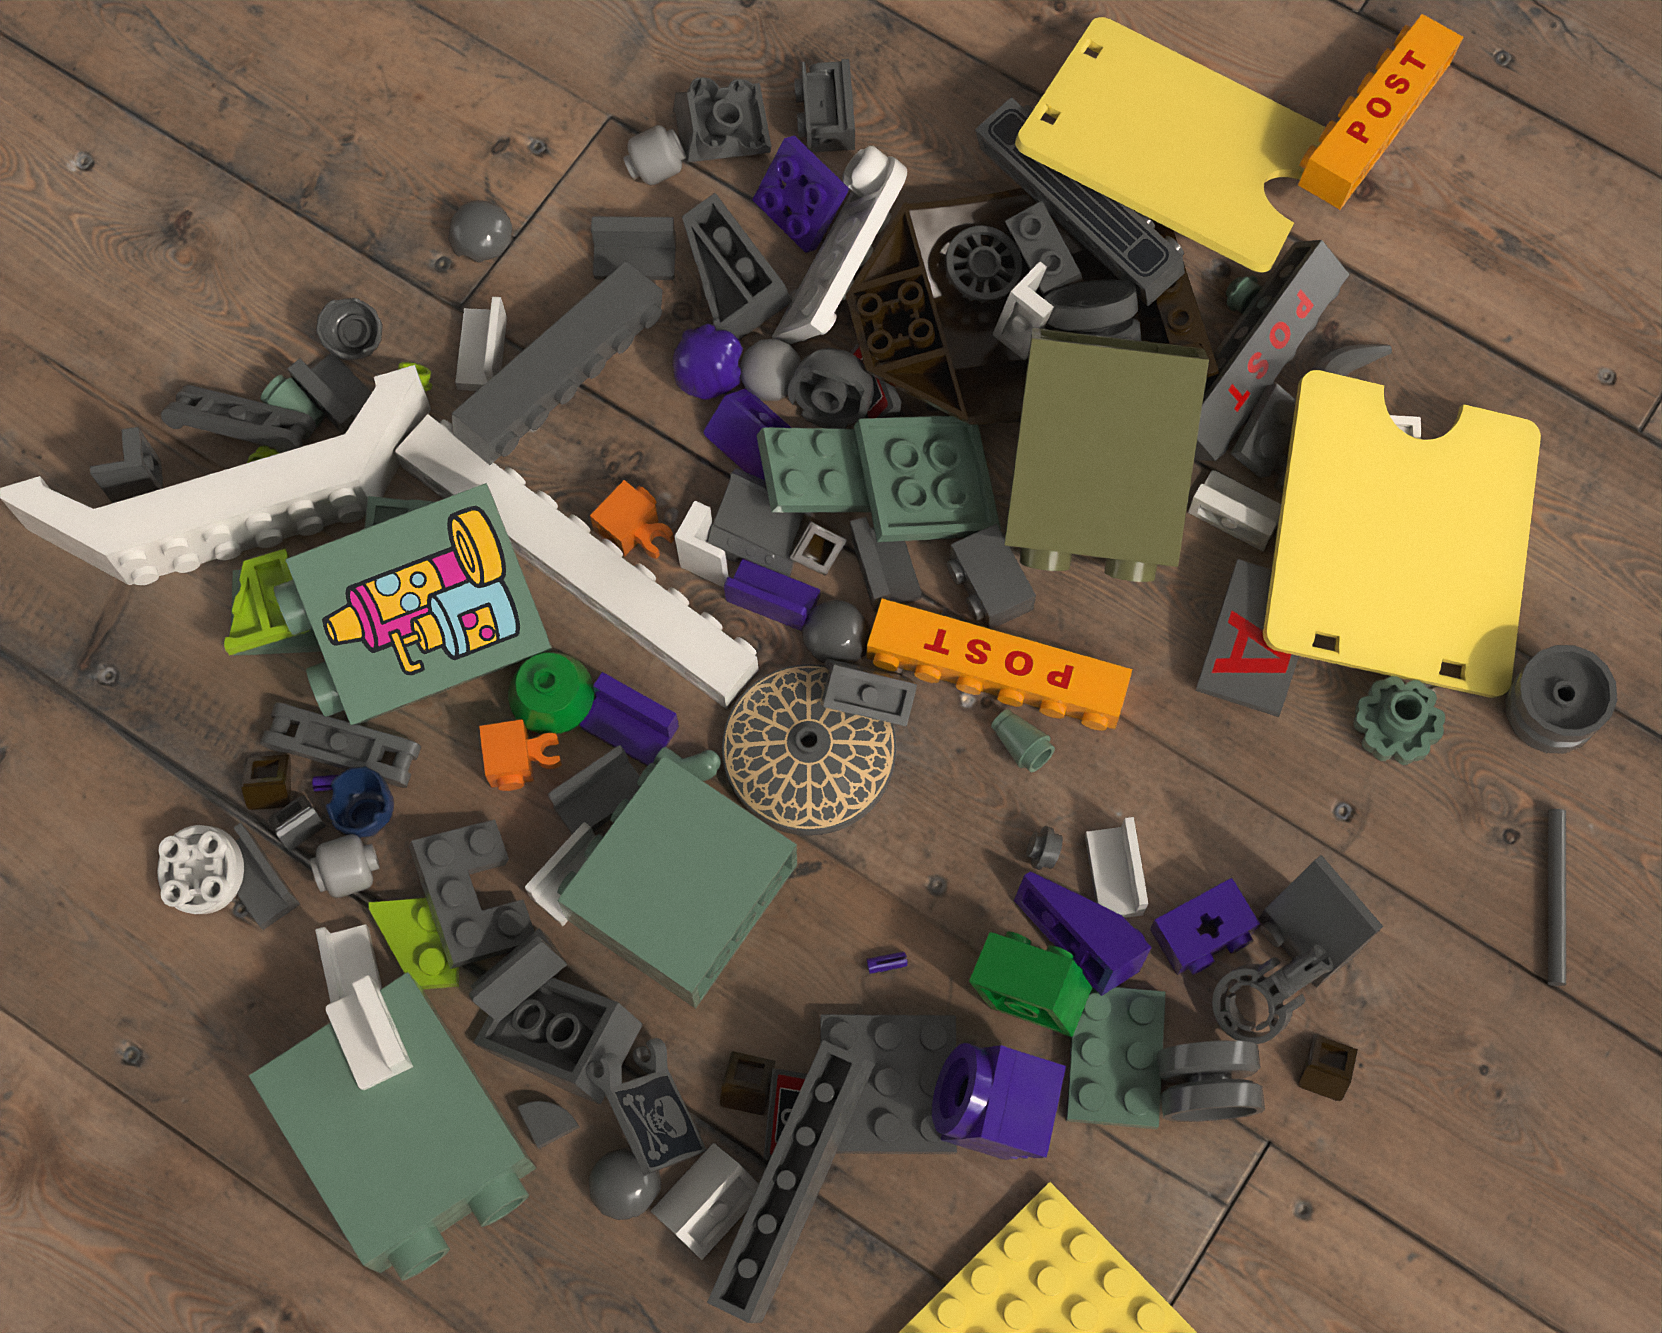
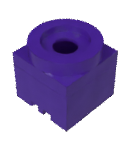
M968 1043L958 1045L946 1059L938 1076L933 1095L932 1119L935 1129L942 1134L941 1141L1004 1160L1017 1159L1018 1157L1022 1159H1028V1157L1047 1158L1066 1066L1002 1045L985 1048Z

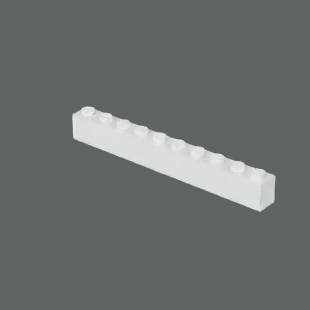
M427 414L395 450L401 467L444 499L487 483L512 547L517 554L725 709L729 708L759 671L758 660L755 656L757 652L747 641L740 637H736L733 640L721 631L723 629L722 625L713 616L706 612L699 615L688 607L690 603L687 598L672 587L665 590L655 582V575L640 563H636L633 566L623 559L622 551L608 539H603L600 542L589 533L591 531L590 528L580 518L573 514L568 518L558 511L557 503L549 495L540 490L535 494L524 486L526 484L525 480L510 467H506L503 470L495 463L487 464L453 435V425L443 419L439 423Z

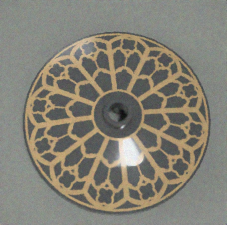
M804 664L776 670L756 681L736 702L724 729L722 743L723 763L729 785L735 796L749 813L770 827L790 834L823 835L839 831L856 823L867 815L880 801L890 784L894 772L896 737L893 723L822 707L820 704L829 672L824 665ZM810 739L817 741L816 745L811 748L804 747L801 744L802 741L808 742Z

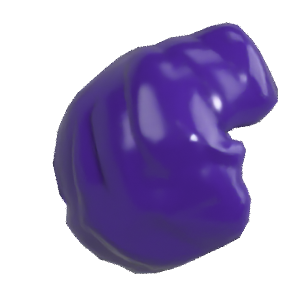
M711 324L685 330L681 341L674 349L673 374L677 386L686 394L704 400L727 394L734 387L738 386L741 374L738 361L743 351L738 338L729 331L716 330Z

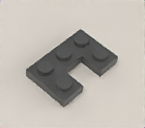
M495 819L411 841L409 850L450 969L509 953L535 932L523 899L481 910L469 875L504 866L509 860Z

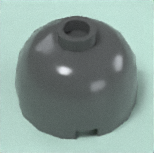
M836 348L819 349L805 357L798 365L788 386V396L792 405L796 400L798 405L803 408L801 416L807 421L825 429H846L848 424H854L858 419H864L874 395L872 375L866 372L864 362L857 356Z

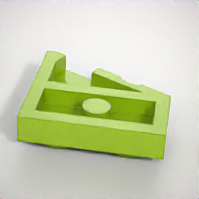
M286 548L243 562L239 578L241 588L235 596L232 608L234 618L230 635L225 637L224 647L229 656L293 636L284 620L274 592V586L293 580L285 560L290 558Z
M426 898L369 902V910L404 974L409 972L422 989L459 987V967L453 969L449 967Z

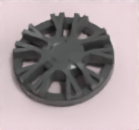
M974 226L961 231L950 243L944 259L946 278L949 279V284H952L963 294V298H968L969 301H980L983 304L984 302L991 303L1007 296L1018 283L1022 272L1021 254L1014 241L1004 232L989 226ZM980 235L994 237L991 247L981 245ZM965 238H970L975 248L974 250L971 249ZM1003 243L1007 248L998 254L995 249ZM956 246L966 253L967 258L962 259L953 256ZM1013 258L1014 269L1001 266V260ZM966 266V269L955 271L954 267ZM999 273L1000 275L1010 279V283H1008L996 274ZM961 277H969L971 285L969 287L964 285L960 281ZM977 282H983L981 292L975 291ZM988 282L995 283L1000 290L990 293Z

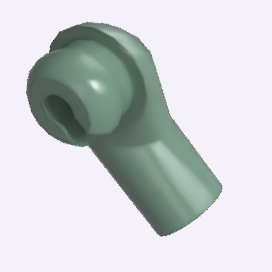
M667 747L661 749L653 764L657 765L663 755H665L702 781L713 778L721 765L720 757L712 750H705L702 753L683 759Z

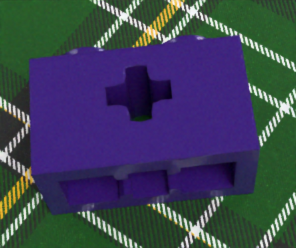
M1230 878L1154 920L1150 931L1175 973L1179 975L1189 969L1191 974L1194 975L1215 963L1212 956L1227 948L1230 954H1233L1252 943L1254 940L1251 935L1256 931L1260 923L1233 878ZM1201 924L1205 928L1214 926L1216 931L1212 937L1208 933L1200 936L1198 929Z

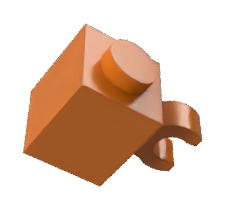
M625 480L590 515L594 532L601 538L608 539L622 551L624 557L639 543L648 556L657 559L660 556L659 549L651 543L652 540L658 536L664 537L670 543L675 540L671 528L663 523H658L655 505L657 502L655 498L643 487L638 486L635 489Z
M523 719L479 726L485 777L491 788L498 787L501 791H512L524 787L525 782L534 781L532 761L537 762L545 769H556L562 766L560 756L546 757L543 755V751L547 746L559 744L558 736L555 733H545L537 738L529 739L528 730Z

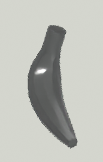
M1388 344L1343 346L1329 351L1320 357L1312 370H1321L1346 376L1358 368L1391 354L1392 348Z

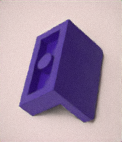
M743 389L724 396L703 433L743 471L765 480L757 434L762 428L791 427L757 396L747 391V389Z
M744 559L741 560L734 578L727 577L724 583L727 602L802 631L810 610L816 607L821 596L820 589Z
M602 672L593 685L596 698L589 713L580 723V727L582 730L614 748L621 745L628 756L648 766L654 762L661 749L667 747L679 728L677 714Z

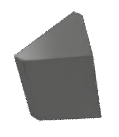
M305 795L299 796L268 819L275 834L289 851L326 827Z

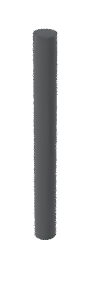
M1563 809L1548 810V985L1552 986L1566 985V810Z

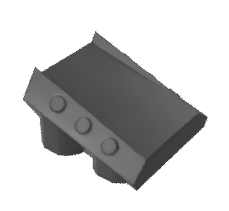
M697 77L692 81L686 92L675 93L673 112L676 115L680 142L686 154V158L682 161L689 163L771 152L772 146L760 83L752 84L748 80L735 79L730 82L728 87L719 88L715 81L710 78Z
M736 468L731 473L714 523L711 525L708 543L722 549L727 560L738 562L742 559H747L762 567L790 577L796 561L789 558V554L804 515L813 516L814 512H771L766 481Z

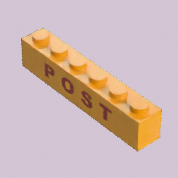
M1421 14L1412 27L1406 24L1394 42L1393 46L1396 48L1394 50L1387 48L1375 67L1377 72L1374 74L1369 71L1362 80L1357 90L1359 94L1357 98L1351 95L1348 97L1338 114L1340 120L1338 122L1331 120L1327 124L1319 138V142H1321L1319 147L1313 144L1309 147L1299 165L1304 169L1298 186L1341 210L1450 66L1463 40V36L1424 14Z
M881 599L867 644V659L873 660V664L887 671H897L898 668L915 672V677L926 682L938 683L939 680L956 684L958 690L968 694L979 695L982 691L998 696L997 699L1000 702L1010 706L1021 707L1024 703L1040 708L1039 711L1048 717L1062 719L1066 715L1080 719L1084 726L1099 731H1104L1107 727L1116 728L1133 670L886 599Z

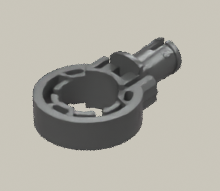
M1315 944L1310 950L1267 978L1263 975L1281 963L1276 957L1269 959L1262 965L1245 964L1235 968L1218 982L1213 993V1012L1219 1026L1227 1035L1237 1041L1261 1044L1271 1040L1287 1027L1293 1011L1304 1004L1305 997L1301 994L1283 1005V1001L1324 973L1330 972L1333 969L1330 956L1313 965L1312 962L1326 953L1325 949ZM1235 978L1239 982H1237L1230 988L1229 992H1231V994L1227 996L1228 987L1232 980ZM1242 985H1250L1257 989L1267 1000L1269 1016L1266 1021L1261 1022L1257 1026L1254 1021L1245 1019L1238 1007H1236V994L1234 992L1240 989ZM1268 1025L1270 1027V1031L1267 1032L1251 1031L1253 1028H1256V1031H1259L1264 1029Z

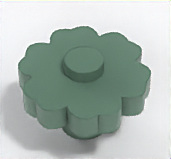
M1391 676L1385 680L1374 682L1368 692V696L1362 697L1355 707L1356 716L1353 725L1356 730L1365 734L1362 739V747L1380 761H1386L1392 756L1401 765H1408L1413 761L1423 760L1430 752L1431 745L1439 742L1444 734L1443 725L1446 717L1443 711L1434 707L1437 700L1435 692L1426 688L1419 680H1412L1405 685L1397 676Z

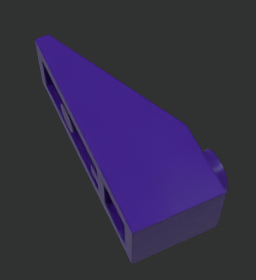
M1031 871L1023 876L1014 902L1056 947L1062 948L1074 956L1073 960L1077 966L1083 969L1082 973L1087 981L1101 996L1140 972L1152 947L1146 942L1142 933L1138 929L1133 928L1122 915Z

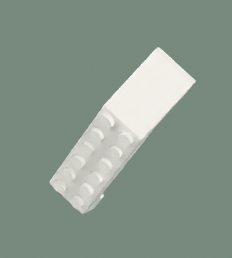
M413 365L374 377L376 384L374 391L344 435L96 509H92L51 490L40 476L0 488V499L30 532L128 585H147L155 582L159 576L175 571L179 573L190 572L197 569L200 564L215 559L230 560L248 549L273 547L281 543L283 539L298 534L304 536L313 535L320 532L324 526L338 522L352 523L362 519L367 511L368 496L382 497L400 466L395 450L424 417L429 414L431 407L416 367Z

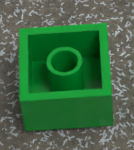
M1007 931L1005 936L989 932L969 980L971 985L991 1009L1073 1037L1092 990V986L1082 973L1083 969L1077 966L1073 960L1074 956L1070 952L1052 945H1048L1046 950L1032 946L1031 940L1014 932Z

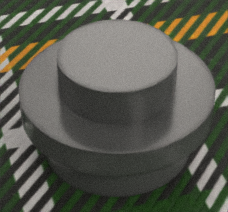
M1044 826L1040 833L1034 832L1029 840L1026 855L1032 858V868L1041 870L1043 867L1052 869L1059 858L1063 837L1054 833L1052 827Z

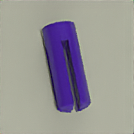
M338 775L314 776L312 779L313 790H333L331 782Z
M902 951L867 958L869 974L907 967L908 959H906V953Z

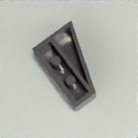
M716 193L682 216L716 330L729 331L740 340L792 303L783 281Z

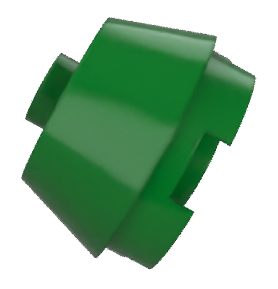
M541 653L529 658L514 673L509 685L508 701L517 720L523 719L527 729L539 734H560L575 729L587 716L594 700V684L588 670L577 659L562 653Z

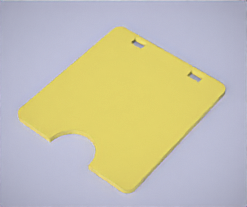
M1098 17L1092 20L1020 129L1015 145L1024 155L1253 271L1267 272L1273 266L1294 222L1284 217L1271 205L1265 195L1264 183L1278 177L1300 180L1304 169L1299 166L1300 162L1312 144L1319 147L1321 144L1319 138L1325 127L1111 19ZM1087 47L1099 54L1096 59L1084 54ZM1044 113L1056 119L1053 125L1040 120Z
M1312 370L1300 379L1297 389L1263 629V637L1266 644L1271 649L1279 652L1379 674L1397 676L1411 681L1419 680L1425 684L1484 697L1495 698L1505 694L1510 689L1512 683L1541 439L1540 431L1536 424L1528 419L1463 404L1459 407L1455 423L1444 436L1431 440L1417 439L1404 433L1391 419L1385 405L1384 385L1321 370ZM1315 634L1336 638L1335 651L1313 647ZM1446 662L1462 666L1461 679L1440 675L1441 663Z

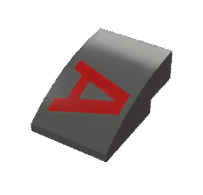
M1237 559L1195 691L1279 717L1299 656L1271 649L1263 637L1272 570Z

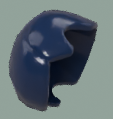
M363 766L349 768L333 779L331 782L333 797L331 802L326 804V809L335 829L345 836L354 834L359 838L370 837L379 833L390 821L395 804L393 795L383 777L378 772Z

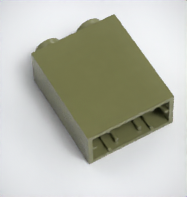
M1032 328L1005 534L1006 546L1021 547L1019 562L1022 565L1047 571H1066L1070 569L1072 554L1106 558L1104 570L1106 575L1135 582L1154 581L1157 565L1178 567L1209 358L1204 348Z

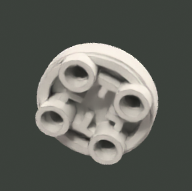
M194 825L178 831L173 836L165 837L161 841L158 850L160 857L157 875L161 889V899L166 905L186 913L210 914L221 910L233 900L243 880L244 862L238 844L227 832L212 826Z

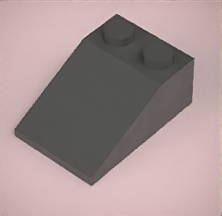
M1322 855L1315 859L1276 897L1258 918L1263 924L1260 926V929L1265 938L1273 946H1281L1292 958L1290 962L1310 950L1315 944L1325 949L1326 953L1314 960L1312 964L1316 965L1330 956L1333 969L1312 981L1316 988L1357 956L1384 927Z
M551 978L500 1022H497L488 1015L473 1043L479 1048L565 1091L601 1105L606 1094L589 1079L586 1072L587 1065L594 1061H600V1057L606 1053L616 1054L622 1065L643 1024L619 1002Z

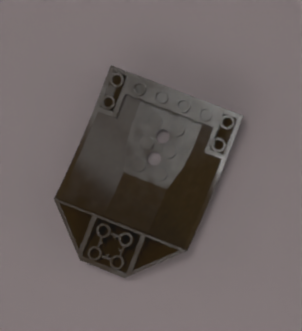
M1018 188L985 195L907 204L905 200L846 294L866 372L969 425L1020 422L1028 357L1025 360L993 336L1009 294L991 303L984 302V304L980 303V301H969L968 298H963V294L952 284L950 285L949 279L946 278L944 259L952 240L961 231L970 227H993L1004 232L1012 239L1005 221L1037 204L1024 189ZM1051 216L1081 272L1083 281L1099 279L1119 280ZM1152 220L1155 225L1154 229L1163 238L1170 236L1177 242L1174 230ZM980 235L981 245L991 247L994 237ZM965 238L971 249L974 250L975 248L970 238ZM1002 243L995 251L1000 254L1007 247ZM956 246L953 256L962 259L967 258L966 253ZM1013 258L1001 260V266L1014 269ZM1023 258L1022 272L1018 283L1030 272ZM1184 265L1185 273L1149 306L1137 297L1138 312L1132 318L1140 322L1142 341L1204 348L1209 358L1206 377L1208 378L1218 375L1219 370ZM966 266L954 267L955 271L966 269ZM999 273L996 274L1008 283H1010V279L1000 275ZM969 277L960 278V281L967 287L971 285ZM977 282L975 291L981 292L983 282ZM988 282L990 293L1000 290L995 283ZM1038 288L1036 293L1044 299L1041 291ZM1047 323L1044 329L1053 330L1055 328Z

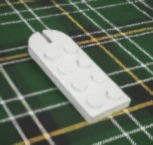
M868 146L865 149H860L845 168L842 180L852 192L772 338L779 339L787 344H793L820 334L824 335L831 329L837 318L834 312L840 301L846 298V294L855 282L853 280L855 273L859 267L867 262L873 252L871 244L875 236L887 226L891 219L889 210L907 176L906 166L893 156L887 157L876 147Z

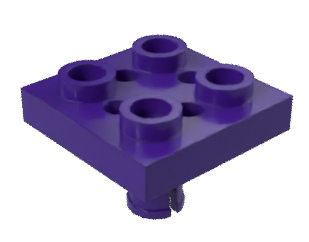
M793 135L784 138L752 200L805 253L817 249L849 188ZM788 206L790 207V211L792 212L791 215L788 213Z

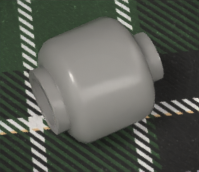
M656 125L630 138L627 143L629 155L623 157L633 179L641 177L646 184L653 186L678 174L682 169V160L686 158V154L673 129L667 131L664 127Z
M354 834L320 844L316 850V857L310 859L314 878L320 892L327 891L334 898H341L370 888L373 883L372 871L380 869L373 844L364 846L362 840Z

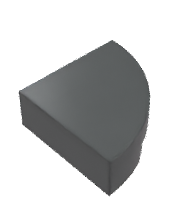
M534 1101L518 1106L539 1149L580 1128L573 1116L556 1104Z

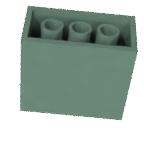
M663 755L657 765L650 763L642 772L637 782L640 788L630 801L625 798L617 806L611 817V821L614 824L603 837L599 834L589 844L584 854L587 860L578 873L571 871L564 878L557 891L561 895L557 901L565 918L570 923L696 1009L796 868L797 844Z

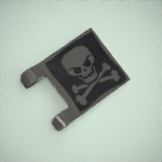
M659 1038L650 1039L646 1042L647 1047L641 1046L633 1051L635 1063L649 1075L622 1083L621 1063L618 1056L614 1053L603 1054L600 1057V1061L591 1062L586 1067L589 1079L605 1092L644 1176L707 1151L668 1070L667 1049L665 1043Z

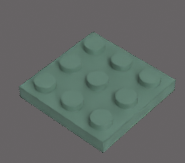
M953 416L858 419L854 425L877 542L966 538L996 523L1001 530L978 424L969 425Z

